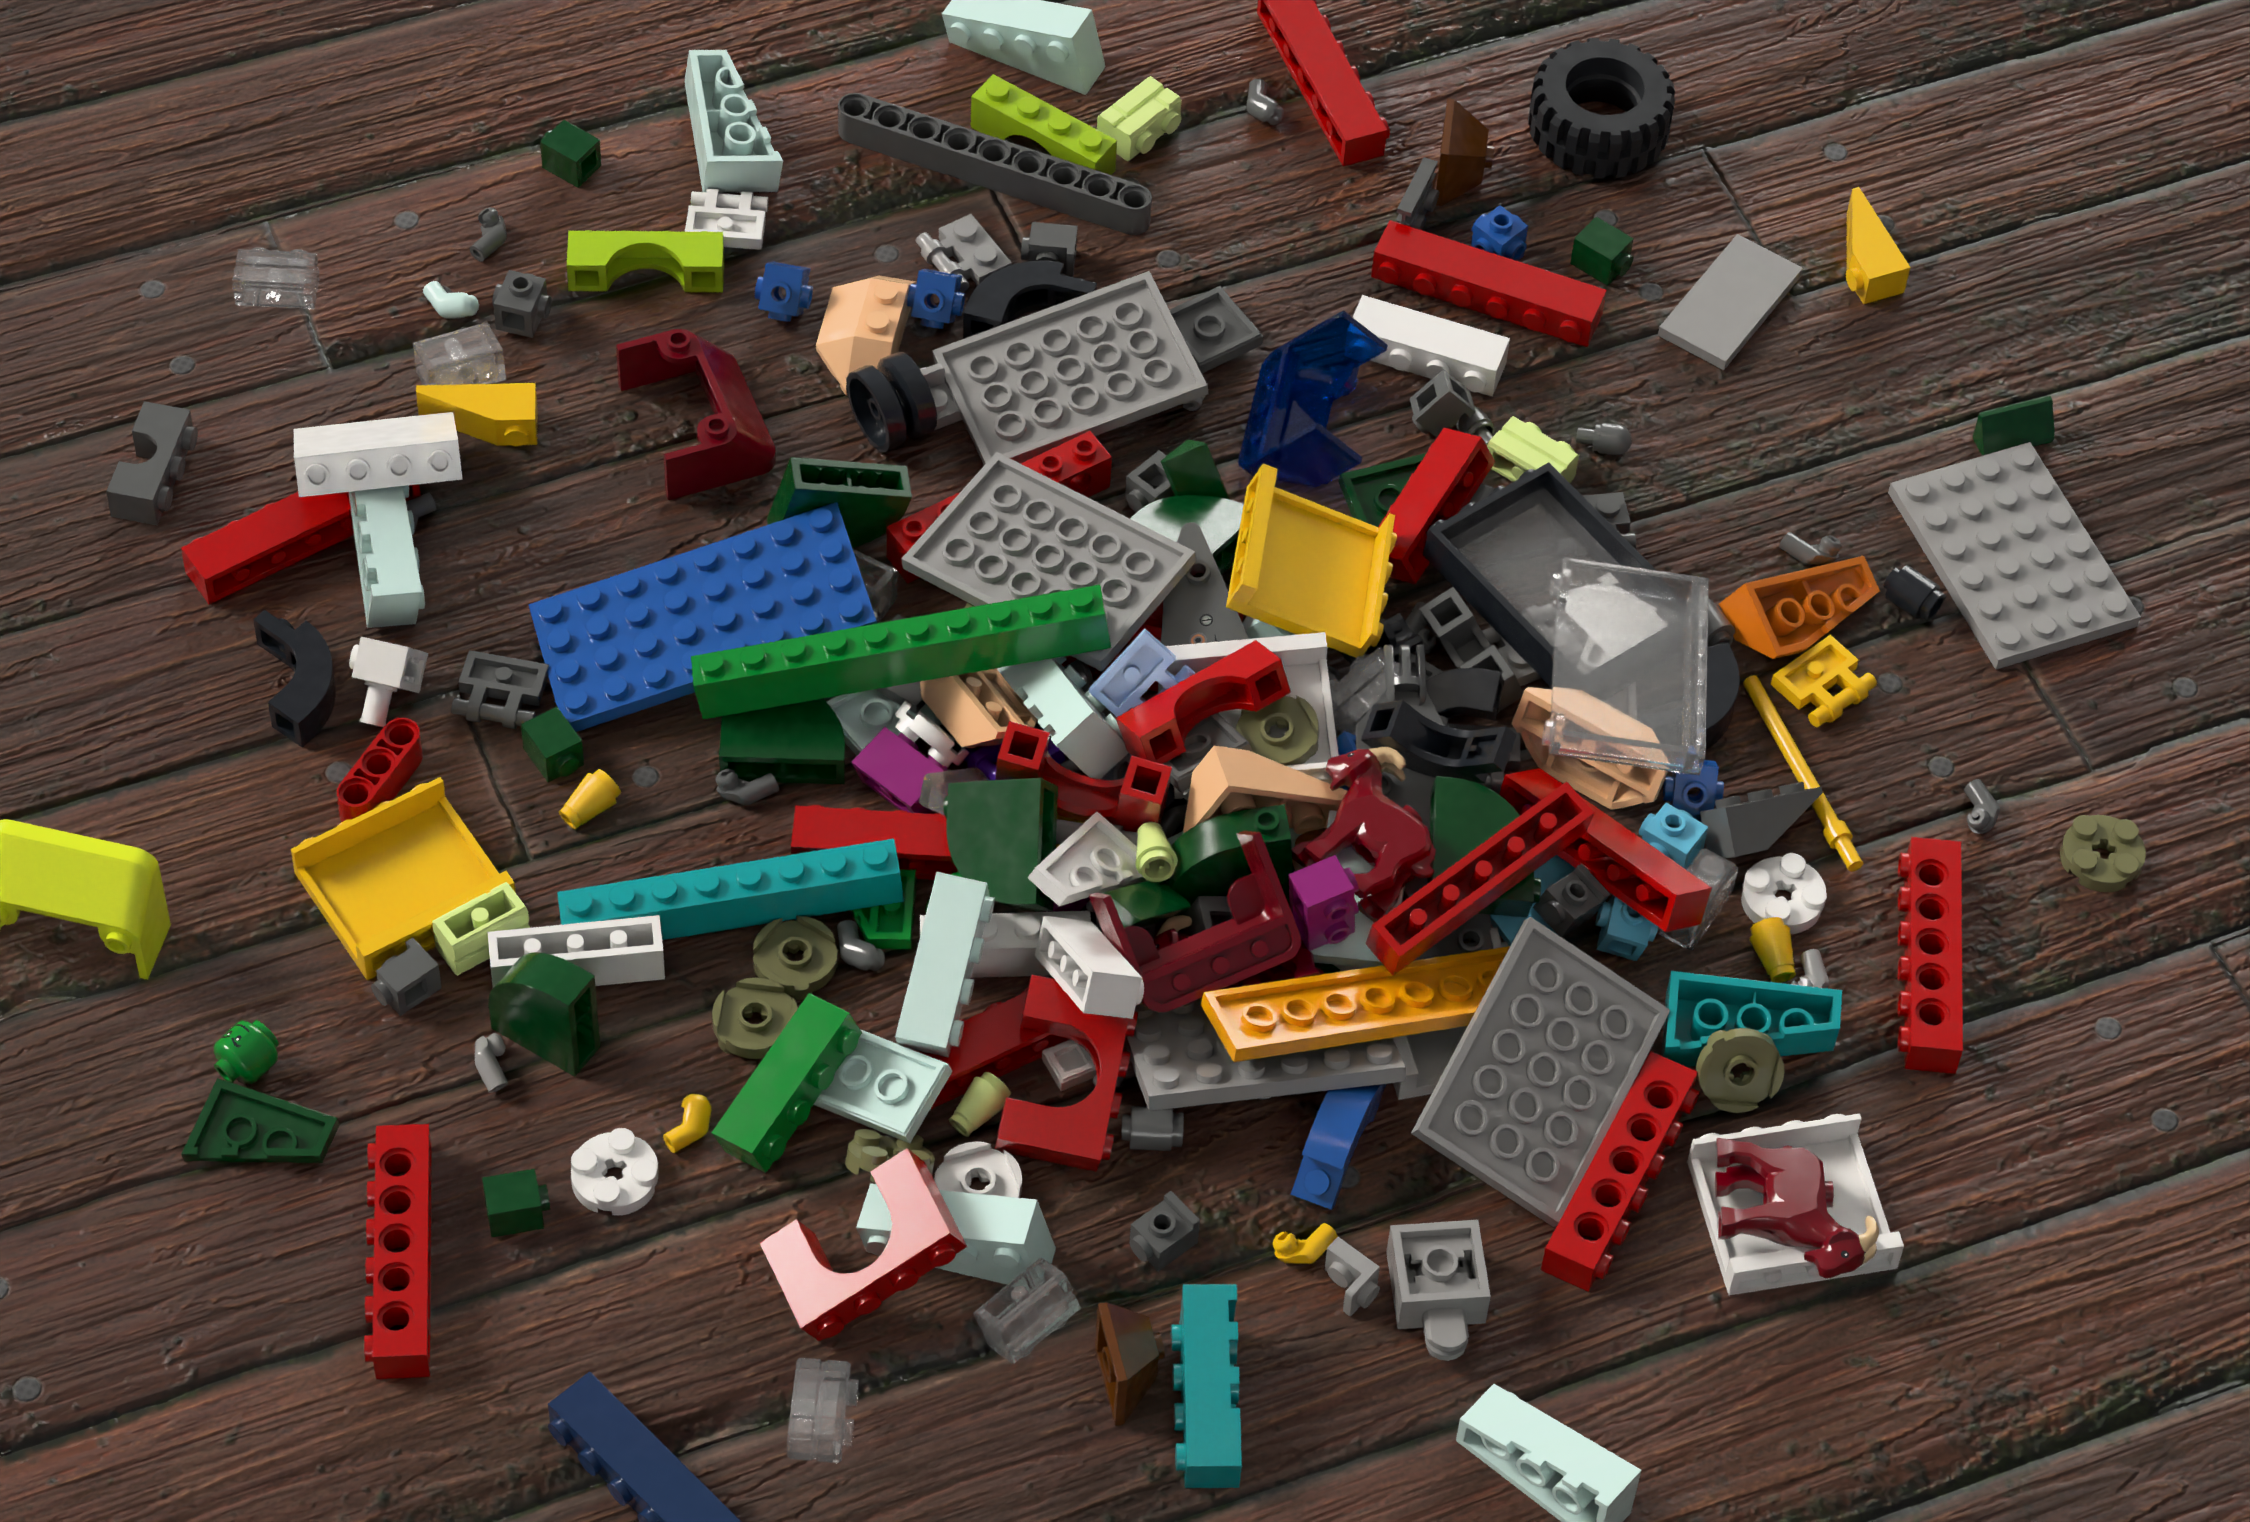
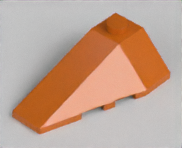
M1860 556L1745 583L1721 601L1719 606L1735 628L1733 637L1736 641L1772 659L1805 651L1880 592L1865 557Z

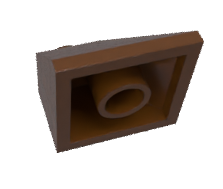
M1447 98L1440 150L1436 190H1439V198L1436 206H1443L1481 184L1484 168H1492L1494 146L1487 145L1489 129L1455 99Z
M1105 1302L1098 1304L1095 1351L1114 1424L1117 1426L1126 1422L1156 1380L1158 1362L1160 1359L1165 1358L1162 1336L1160 1332L1153 1333L1148 1316Z

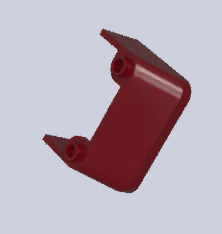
M673 329L616 345L618 384L621 391L696 371L714 412V415L705 417L697 426L699 445L664 454L665 491L668 500L763 475L773 469L776 463L775 445L740 367L731 353L685 329Z
M1244 830L1237 833L1252 873L1236 880L1229 888L1227 902L1233 918L1157 950L1152 936L1145 929L1138 926L1123 927L1111 895L1097 892L1089 895L1104 936L1142 977L1144 994L1141 1003L1146 1008L1156 1012L1171 1011L1202 998L1203 992L1223 989L1284 963L1298 953L1301 945L1300 932L1260 832Z

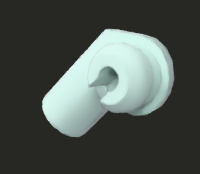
M438 281L428 283L423 289V294L443 318L455 319L473 316L479 309V302L475 296L464 292L446 293Z

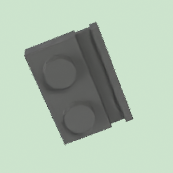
M1425 157L1422 159L1397 208L1399 215L1396 222L1424 230L1426 223L1425 214L1427 211H1434L1439 198V190L1435 189L1436 173H1434L1438 166V161Z

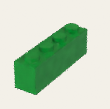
M808 993L712 1131L713 1136L726 1153L765 1173L772 1163L782 1156L786 1143L799 1125L806 1121L811 1107L819 1095L831 1085L839 1066L846 1056L850 1055L857 1047L862 1031L849 1012Z

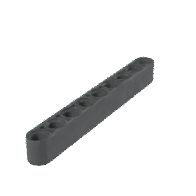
M848 93L838 102V133L848 143L1125 234L1139 235L1146 232L1150 226L1152 195L1146 187L864 94Z

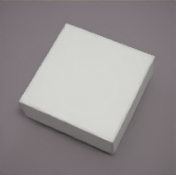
M1071 1039L1042 1051V1060L1060 1091L1093 1079L1096 1075L1095 1065L1088 1052Z

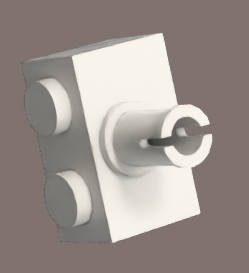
M361 637L359 645H354L349 661V666L353 669L352 677L364 680L365 685H368L364 708L359 722L384 727L393 691L397 692V689H403L419 693L428 653L410 647Z

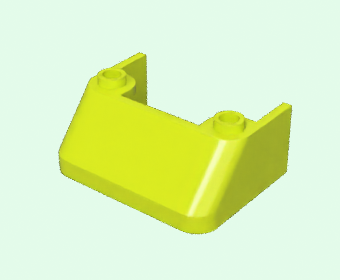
M0 820V929L4 925L14 924L19 917L20 910L98 927L99 936L109 950L119 954H135L139 977L148 980L171 926L157 859L149 852L137 847L14 820Z

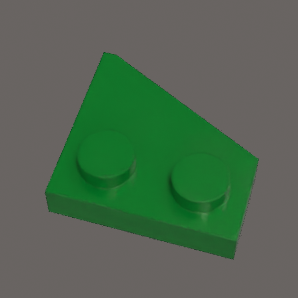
M900 870L904 902L850 910L865 941L873 944L875 948L912 949L917 883L916 870Z

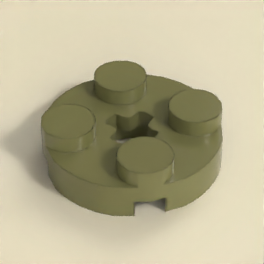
M1297 695L1296 699L1284 696L1257 712L1241 710V717L1238 723H1236L1235 730L1250 743L1252 752L1287 766L1304 764L1318 751L1319 722L1315 710L1305 699ZM1273 725H1277L1279 729L1287 727L1288 731L1281 738H1272L1269 736L1271 734L1270 727Z
M2080 815L2073 820L2072 826L2064 835L2060 848V859L2067 873L2071 870L2074 875L2079 877L2078 883L2085 888L2099 892H2115L2125 888L2126 884L2134 878L2135 880L2138 878L2145 862L2146 849L2143 840L2138 835L2139 829L2137 825L2131 820H2120L2106 815ZM2103 848L2110 852L2108 859L2100 858V853L2093 851V849Z
M796 916V921L783 922L782 918L774 920L758 933L754 941L753 968L755 975L758 978H766L779 983L785 988V993L796 1000H803L808 993L812 994V992L824 987L836 972L838 949L835 945V938L831 930L816 919ZM799 950L804 952L803 959L800 961L788 960L786 955L788 951L793 954Z
M746 978L736 982L735 988L730 989L726 994L724 990L718 995L712 1009L713 1031L718 1039L720 1049L725 1053L743 1058H764L797 1011V1003L794 998L791 999L785 993V988L773 980ZM753 1012L761 1013V1018L765 1021L759 1024H750L744 1018H751Z
M1737 1028L1729 1031L1719 1030L1709 1036L1707 1045L1702 1049L1696 1064L1697 1080L1705 1096L1717 1108L1733 1113L1748 1112L1758 1108L1757 1103L1764 1100L1768 1095L1771 1099L1778 1092L1784 1078V1063L1770 1036L1748 1028ZM1745 1063L1747 1067H1750L1749 1071L1741 1073L1740 1078H1734L1731 1069L1735 1065Z
M860 1129L855 1131L854 1140L848 1144L845 1164L856 1175L859 1174V1168L870 1172L908 1148L925 1162L932 1175L935 1158L928 1149L922 1146L923 1138L915 1134L911 1143L892 1136L880 1135L873 1130ZM871 1174L870 1181L875 1182Z

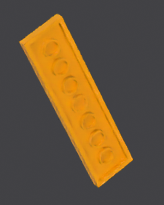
M1510 946L1415 960L1394 976L1384 965L1208 991L1203 992L1201 1006L1233 1062L1464 1027L1469 1025Z

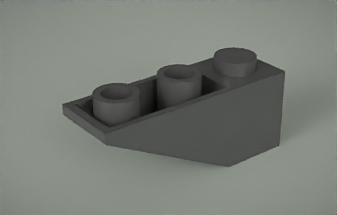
M1804 782L1779 786L1780 794L1773 796L1772 789L1747 793V802L1741 803L1740 796L1715 800V809L1700 812L1702 823L1708 826L1706 845L1709 860L1737 857L1768 850L1823 793L1822 787L1805 789Z

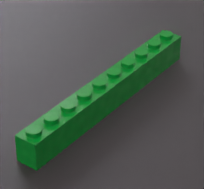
M1094 585L691 656L693 687L703 719L1104 650L1111 648V641L1101 586Z

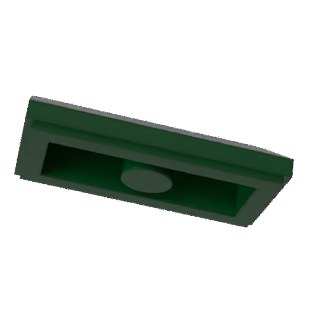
M2044 396L1980 412L1973 440L1982 456L2031 442L2033 447L2051 443L2055 435L2053 400L2051 396Z
M1186 440L1161 460L1175 496L1203 495L1230 500L1206 443Z
M1146 881L1103 893L1111 895L1123 927H1144L1163 922L1192 908L1191 904L1178 892L1172 890L1165 881Z

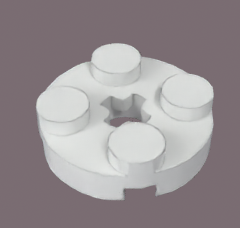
M904 701L895 713L900 719L895 727L913 742L919 737L931 746L928 754L941 765L948 768L953 762L959 766L968 756L969 752L962 747L957 753L952 748L955 745V739L921 711L913 717L908 713L912 705Z
M1788 853L1783 857L1777 856L1763 859L1746 872L1741 903L1745 913L1754 923L1771 917H1779L1783 919L1784 925L1790 927L1791 934H1797L1808 930L1816 924L1824 908L1827 893L1824 881L1819 873L1806 864L1802 856ZM1777 890L1790 892L1791 900L1787 901L1783 896L1776 897Z
M617 1128L611 1133H603L589 1139L571 1157V1184L573 1192L580 1203L589 1210L597 1213L598 1209L612 1211V1215L630 1214L645 1206L655 1193V1185L658 1182L659 1173L657 1157L644 1140L635 1137L633 1132L626 1128ZM613 1167L623 1169V1178L619 1180L614 1176L605 1178L604 1175L608 1169Z
M968 1142L951 1149L944 1156V1162L937 1168L934 1178L938 1189L943 1191L1020 1198L1022 1192V1173L1016 1159L1005 1150L1003 1154L998 1150L991 1149V1144L985 1142ZM974 1177H979L981 1182L990 1183L983 1190H975L969 1187L971 1179Z

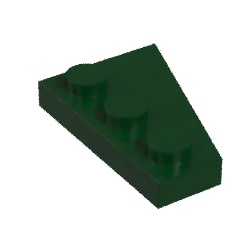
M1427 453L1340 474L1338 482L1352 517L1379 527L1390 506L1394 504L1410 476L1415 472Z
M217 1078L181 1155L184 1161L323 1163L340 1124L336 1117Z

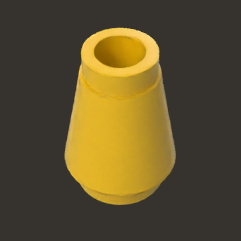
M598 769L593 774L587 773L564 804V807L559 810V815L571 828L576 830L580 825L617 803L616 798L621 794V791L614 780L601 769Z
M1771 917L1755 923L1750 928L1752 936L1749 941L1768 975H1770L1771 981L1782 983L1794 978L1796 973L1794 970L1790 927L1784 925L1783 919L1779 917Z

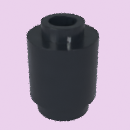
M1909 565L1904 566L1901 570L1897 567L1893 569L1883 585L1887 589L1885 598L1916 619L1922 617L1926 621H1930L1940 610L1946 598V595L1939 591L1940 586Z

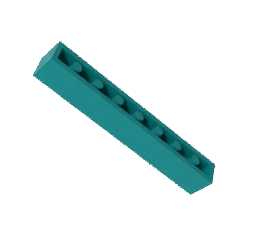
M894 839L557 892L561 925L659 915L662 940L766 924L782 918V921L796 919V916L810 917L904 902Z

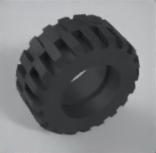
M1589 38L1585 43L1577 40L1567 44L1566 49L1560 47L1551 53L1550 57L1546 58L1538 67V73L1534 77L1528 115V125L1531 128L1530 134L1536 145H1539V150L1548 159L1550 157L1554 158L1553 163L1563 170L1566 167L1570 168L1573 174L1582 177L1584 174L1594 175L1593 179H1604L1608 175H1613L1614 179L1625 177L1627 172L1631 171L1634 174L1646 168V163L1648 165L1653 163L1660 156V152L1665 149L1668 142L1675 105L1674 84L1669 79L1670 75L1663 65L1657 66L1658 61L1649 52L1643 54L1640 52V47L1634 44L1623 45L1620 44V40L1611 38L1609 42L1600 41L1599 38ZM1592 101L1605 102L1621 108L1625 113L1600 115L1589 112L1577 104Z

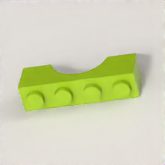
M993 74L971 96V128L978 132L1002 140H1006L1011 135L1025 136L1039 143L1054 157L1109 175L1115 172L1116 139Z
M568 231V291H608L612 283L627 272L637 269H656L673 276L680 283L684 292H723V232Z

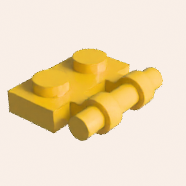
M1829 635L1773 674L1771 685L1798 710L1810 702L1817 708L1809 713L1808 719L1813 726L1819 727L1826 721L1831 723L1842 716L1843 709L1850 704H1859L1866 699L1868 692L1877 686V681L1871 673H1866L1858 678L1853 671L1857 669L1859 659L1834 637ZM1835 684L1843 689L1835 696H1832L1827 691Z

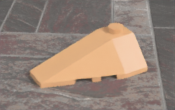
M1213 746L1192 772L1183 832L1185 833L1192 827L1223 814L1285 804L1289 828H1293L1296 834H1304L1308 831L1326 828L1329 810L1338 811L1339 805L1347 791L1342 788L1332 791L1330 789L1331 784L1249 750Z

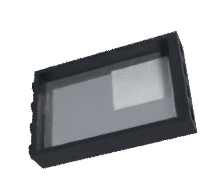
M1549 462L1536 470H1527L1518 480L1506 487L1499 486L1495 488L1488 497L1476 504L1471 502L1465 505L1458 514L1451 518L1438 520L1429 528L1426 534L1427 539L1422 555L1553 690L1579 692L1603 704L1632 685L1637 684L1699 647L1707 621Z

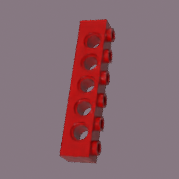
M1091 431L1021 463L1086 497L1093 496L1110 487L1112 457ZM959 493L887 526L886 557L907 584L920 577L903 569L901 558Z
M1911 837L1907 853L1901 852L1898 860V877L1905 878V887H1900L1898 894V911L1905 912V921H1900L1898 946L1905 947V956H1900L1897 977L1898 981H1905V991H1900L1897 1013L1898 1016L1905 1017V1026H1900L1897 1049L1898 1052H1905V1069L1956 1074L1963 1052L1961 841Z
M1650 1051L1545 1247L1541 1271L1587 1292L1590 1291L1596 1277L1602 1280L1605 1278L1614 1257L1609 1254L1613 1245L1621 1246L1629 1232L1631 1222L1627 1218L1632 1210L1637 1213L1641 1210L1649 1191L1648 1188L1644 1187L1649 1177L1656 1180L1666 1159V1156L1662 1154L1666 1144L1671 1147L1675 1145L1683 1127V1123L1679 1122L1683 1112L1690 1115L1700 1095V1091L1694 1089L1697 1071ZM1652 1105H1659L1664 1107V1109L1656 1108ZM1636 1137L1644 1138L1648 1141H1640ZM1617 1170H1625L1631 1174H1623ZM1600 1203H1608L1614 1207H1605ZM1582 1236H1590L1596 1240H1586Z
M429 1124L376 1126V1143H368L367 1147L368 1169H375V1181H367L368 1207H375L374 1219L366 1220L367 1246L374 1245V1257H366L365 1263L366 1283L373 1284V1296H365L366 1323H373V1335L364 1336L365 1362H373L376 1379L430 1377L432 1142ZM397 1172H405V1173H406V1174L401 1175V1176H393V1174H395V1173H397ZM396 1210H406L401 1214H392ZM396 1248H405L402 1252H391V1250ZM397 1286L406 1287L405 1289H403V1290H401V1291H391V1290H390V1289H392V1288H394V1287H397ZM396 1325L406 1326L403 1329L397 1331L389 1330L391 1327Z

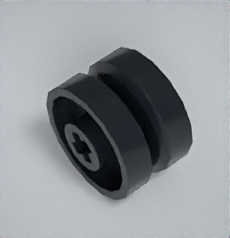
M896 352L880 359L877 368L873 365H866L850 372L847 376L846 390L854 417L864 436L879 452H888L903 445L906 436L917 439L935 430L937 426V411L934 398L921 370L906 353Z

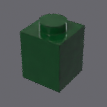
M563 120L553 130L546 132L540 141L542 168L577 188L602 166L600 139L566 120Z
M1595 217L1574 238L1570 264L1608 286L1618 275L1623 276L1631 267L1634 258L1631 255L1634 238Z
M558 707L521 724L523 749L548 783L561 776H568L584 765L582 740Z
M535 1169L482 1177L491 1238L544 1229L542 1212L550 1210L547 1185H538Z

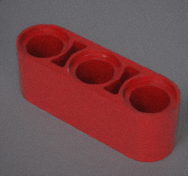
M396 718L389 721L341 781L337 788L341 822L367 813L382 802L393 800L419 767L423 759L420 728L416 722L408 718Z

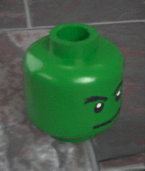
M255 1020L253 1023L239 1021L214 1044V1054L218 1060L214 1067L220 1076L228 1082L233 1083L237 1080L243 1084L251 1085L259 1080L278 1061L276 1048L279 1046V1042L275 1035L260 1021Z

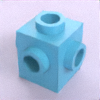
M1665 803L1656 815L1650 813L1645 818L1639 829V835L1642 836L1644 841L1688 870L1704 849L1708 826L1694 819L1688 812L1678 810L1672 805Z
M1612 895L1608 902L1602 904L1596 916L1595 925L1601 927L1596 950L1637 961L1648 946V941L1653 942L1658 926Z

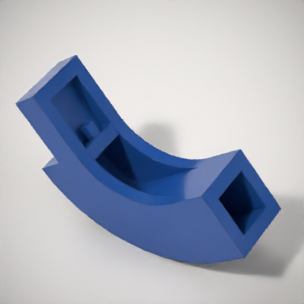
M1386 1084L1328 1090L1302 1152L1303 1159L1290 1195L1328 1209L1335 1207L1354 1150L1368 1123L1374 1121Z

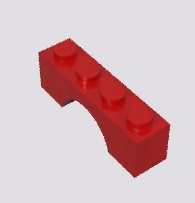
M1255 640L1116 717L1127 752L1135 757L1164 764L1186 752L1185 739L1187 734L1203 719L1227 710L1244 709L1257 712L1291 693L1281 659Z

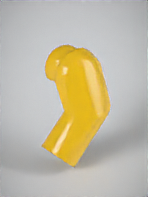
M690 1094L683 1099L681 1105L684 1108L682 1124L663 1135L664 1141L672 1153H676L707 1134L712 1109L710 1102L705 1096Z
M1322 1223L1306 1240L1296 1239L1292 1233L1281 1232L1273 1240L1274 1254L1285 1264H1312L1327 1250L1338 1235L1326 1223Z

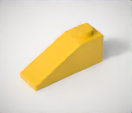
M1859 187L1852 189L1847 210V284L1852 291L1857 293L1863 304L1902 294L1905 292L1911 267Z
M536 383L416 385L418 415L453 412L456 431L497 446L537 445L538 407Z

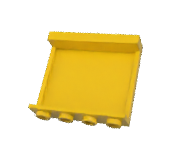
M1263 463L1246 489L1226 608L1296 635L1325 632L1327 647L1361 659L1370 645L1375 647L1378 644L1384 625L1379 623V620L1388 600V593L1384 592V587L1393 567V564L1388 562L1397 540V534L1393 532L1395 515L1389 513L1378 528L1275 487L1278 469Z
M441 777L429 783L419 784L410 792L391 801L382 802L373 810L354 819L345 820L337 825V827L317 837L307 838L291 849L296 876L367 981L377 976L376 970L381 968L387 959L395 955L399 956L407 950L406 941L412 937L425 951L434 948L433 920L484 893H490V890L505 882L515 892V882L508 872L504 871L499 874L445 797L444 782Z

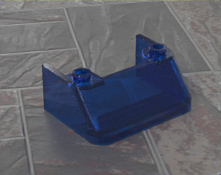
M1343 310L1271 352L1260 369L1238 465L1251 476H1255L1264 463L1278 469L1277 481L1318 487L1322 484H1328L1333 478L1361 464L1362 456L1326 428L1333 401L1341 396L1349 395L1355 389L1358 383L1359 366L1387 351L1388 345Z

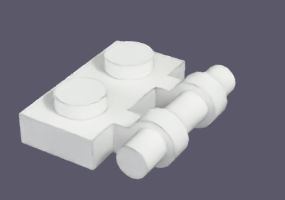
M707 189V192L692 191L685 232H723L724 247L761 250L766 222L765 212L768 211V197L754 196L753 192L742 191L741 195L719 193V189Z

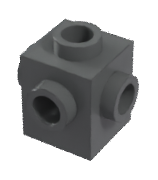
M508 271L503 284H497L493 294L492 304L494 306L496 330L530 338L534 337L541 319H546L551 310L552 297L547 295L546 278L537 277L529 273Z

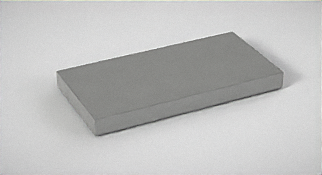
M1737 234L1659 326L1658 336L1725 370L1800 279L1803 268Z

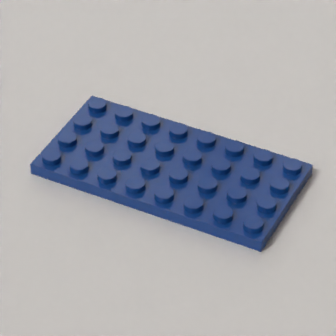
M837 502L528 604L544 662L549 664L547 673L556 705L575 732L695 693L691 656L877 624Z

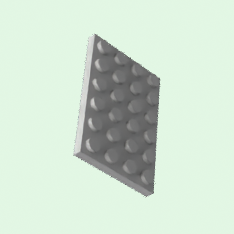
M1150 271L932 350L935 363H941L945 369V384L955 400L960 416L984 465L996 452L1021 464L1088 431L1097 436L1208 394V385Z
M2031 442L1890 483L1888 494L1996 670L2138 627L2141 616Z
M996 452L901 560L903 569L974 606L1100 585L1107 616L1111 648L1070 656L1103 672L1196 562L1195 551Z
M1529 917L1523 921L1411 1134L1552 1227H1556L1622 1106L1670 1009L1532 917Z
M1202 998L1168 1012L1152 1011L1142 1003L1136 1005L1135 1011L1138 1012L1134 1036H1126L1124 1042L1127 1052H1130V1061L1149 1111L1405 1082L1406 1066L1393 1038L1233 1062L1201 1006Z

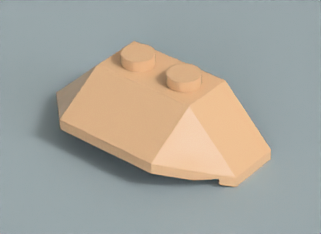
M875 276L833 287L817 339L816 351L831 374L840 383V388L846 396H848L846 378L850 372L866 365H873L877 368L880 359L899 351L911 307L907 306L909 288L911 284H917V282Z
M997 668L920 682L923 701L961 747L975 748L977 746L1002 744L1009 721L1033 728L1037 724L1038 719L1027 709L1023 703L1024 701L1014 692Z
M1527 687L1524 690L1512 725L1516 732L1521 734L1526 748L1539 768L1563 784L1567 781L1574 790L1610 810L1641 803H1650L1657 799L1670 764L1652 731L1579 692Z

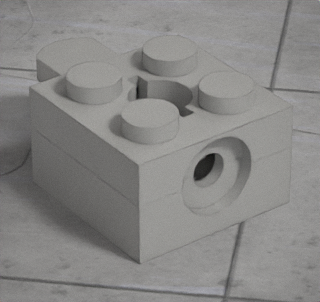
M1464 1220L1390 1225L1386 1254L1397 1328H1424L1426 1347L1431 1356L1446 1361L1457 1359L1464 1354L1468 1344L1469 1333L1467 1324L1486 1323L1491 1297L1479 1221Z

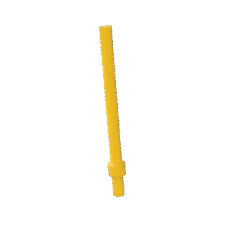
M1756 675L1749 676L1744 680L1743 685L1797 781L1804 782L1805 789L1820 787L1759 678ZM1822 793L1811 805L1825 828L1823 835L1832 849H1837L1848 871H1856L1863 866V861L1851 842L1853 836L1846 823L1838 819L1826 796Z

